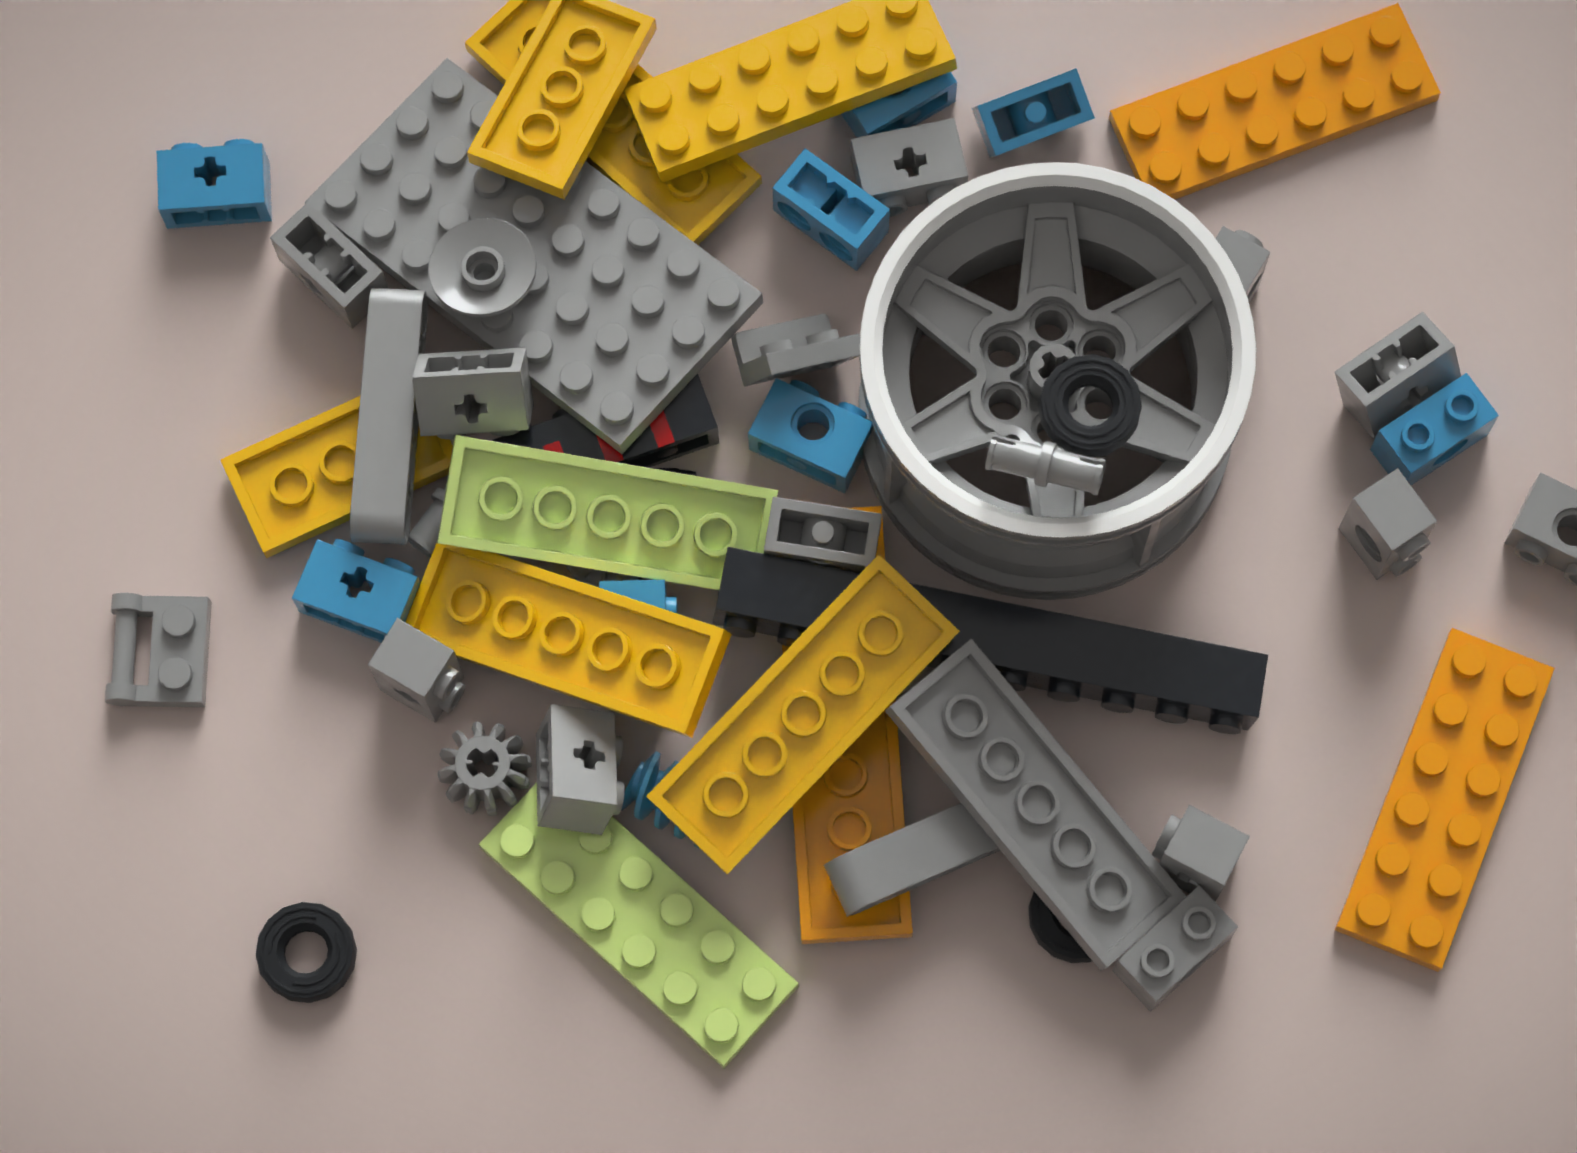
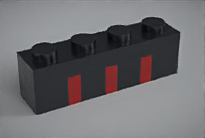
M697 374L623 454L615 450L564 409L556 411L552 415L551 420L533 426L530 423L528 430H520L516 434L501 436L492 441L650 468L719 444L718 426Z

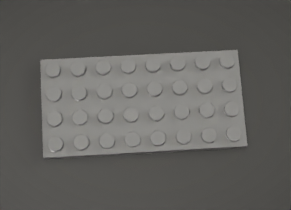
M446 58L305 201V204L309 201L371 261L407 289L426 290L428 305L486 350L526 347L531 385L615 450L623 454L727 343L732 335L764 303L763 295L759 290L586 161L565 200L470 163L467 151L498 95ZM475 218H495L516 226L531 242L537 263L535 280L527 295L508 311L489 317L466 316L448 308L436 296L428 272L430 255L438 240L457 224ZM483 271L478 274L476 280L489 279L494 273Z

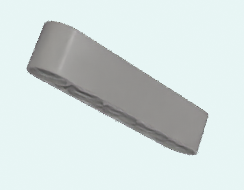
M372 288L370 291L350 510V538L352 542L407 545L409 540L419 428L412 376L418 355L425 354L428 317L426 290Z
M959 803L842 854L824 864V868L847 917L1001 850L962 803Z

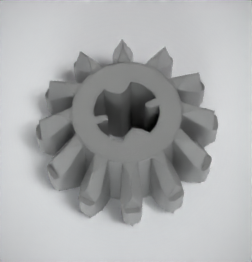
M475 722L472 726L473 738L468 740L459 730L452 734L459 750L451 748L441 749V759L450 766L439 770L438 778L441 783L452 784L446 792L450 802L453 803L465 797L464 809L466 813L474 814L480 802L484 801L488 815L494 816L498 810L495 800L502 797L510 807H514L517 804V799L510 789L511 787L521 790L529 788V778L519 772L531 767L532 762L529 755L517 754L523 746V741L519 735L512 736L504 741L505 727L497 723L492 728L490 735L485 736L482 723ZM482 760L487 765L493 764L495 773L489 778L482 772L477 774L474 766L477 762Z

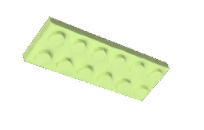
M455 435L437 543L719 590L728 547L764 554L773 496L777 497L778 490Z
M536 782L479 843L480 849L723 1069L799 987V983L613 816L602 835L540 827L537 824Z

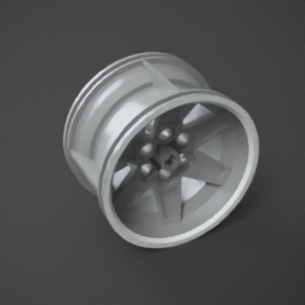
M1062 162L1024 164L979 176L935 200L913 219L886 253L870 287L861 323V383L858 408L867 414L865 419L872 421L873 430L863 448V462L872 489L883 510L897 530L927 559L954 577L994 593L1023 599L1057 600L1098 594L1136 579L1162 563L1186 541L1209 510L1221 485L1232 444L1240 430L1251 397L1256 365L1255 331L1248 298L1237 271L1227 253L1212 233L1176 200L1147 183L1129 175L1102 167ZM1022 263L1017 307L1014 310L1009 311L963 288L975 279L994 270ZM1082 266L1118 278L1133 287L1135 291L1096 310H1090L1086 305ZM1042 325H1055L1061 329L1064 336L1058 340L1049 341L1041 338L1036 329ZM923 334L932 338L975 374V378L917 414L910 390L909 373L917 344ZM1176 336L1189 372L1191 410L1133 377L1139 387L1142 409L1136 431L1122 447L1153 456L1163 464L1145 481L1128 492L1111 500L1083 507L1085 491L1048 483L1047 487L1044 488L1036 486L1034 483L1035 479L1025 477L1030 507H1025L1000 500L981 491L963 479L945 462L989 447L994 433L1002 437L1043 446L1044 443L1038 437V433L1044 430L1041 424L1038 405L1043 384L1057 366L1072 357L1084 356L1092 350H1101L1130 373L1171 338ZM1004 350L1013 354L1017 362L1009 367H1000L992 363L989 356L996 351ZM1091 386L1082 387L1069 398V412L1073 419L1080 424L1087 426L1099 425L1108 418H1093L1087 413L1085 407L1092 402H1102L1112 409L1110 398L1099 388ZM1006 402L1013 405L1017 409L1018 414L1014 418L1002 420L995 417L990 412V408L994 404ZM1057 446V450L1064 451L1063 449Z

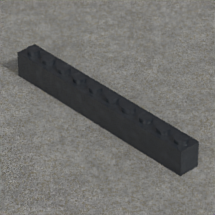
M728 547L712 624L723 626V629L737 637L752 638L756 633L776 636L778 643L790 647L860 573ZM910 583L960 631L926 667H938L961 646L972 639L1015 691H1024L1027 686L1047 690V696L1058 701L1077 702L1080 700V697L1101 701L1102 708L1119 713L1133 712L1134 708L1155 712V718L1168 723L1182 724L1186 723L1188 719L1209 723V729L1223 734H1239L1241 730L1248 731L1259 718L1268 654Z

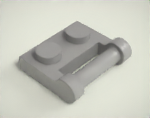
M116 593L112 595L111 613L116 615L112 681L106 684L105 703L117 706L205 707L212 605L209 597L142 596L134 593ZM138 617H153L148 685L133 684Z

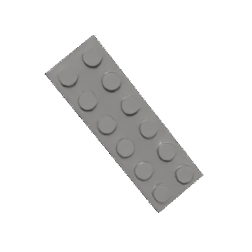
M972 639L961 646L885 710L1100 971L1109 967L1187 897Z

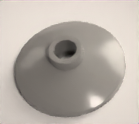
M475 218L464 221L449 229L434 246L428 266L429 279L439 300L451 310L471 317L494 316L516 306L531 289L537 269L535 252L527 236L511 223L495 218ZM483 271L494 273L489 279L476 280L478 274Z

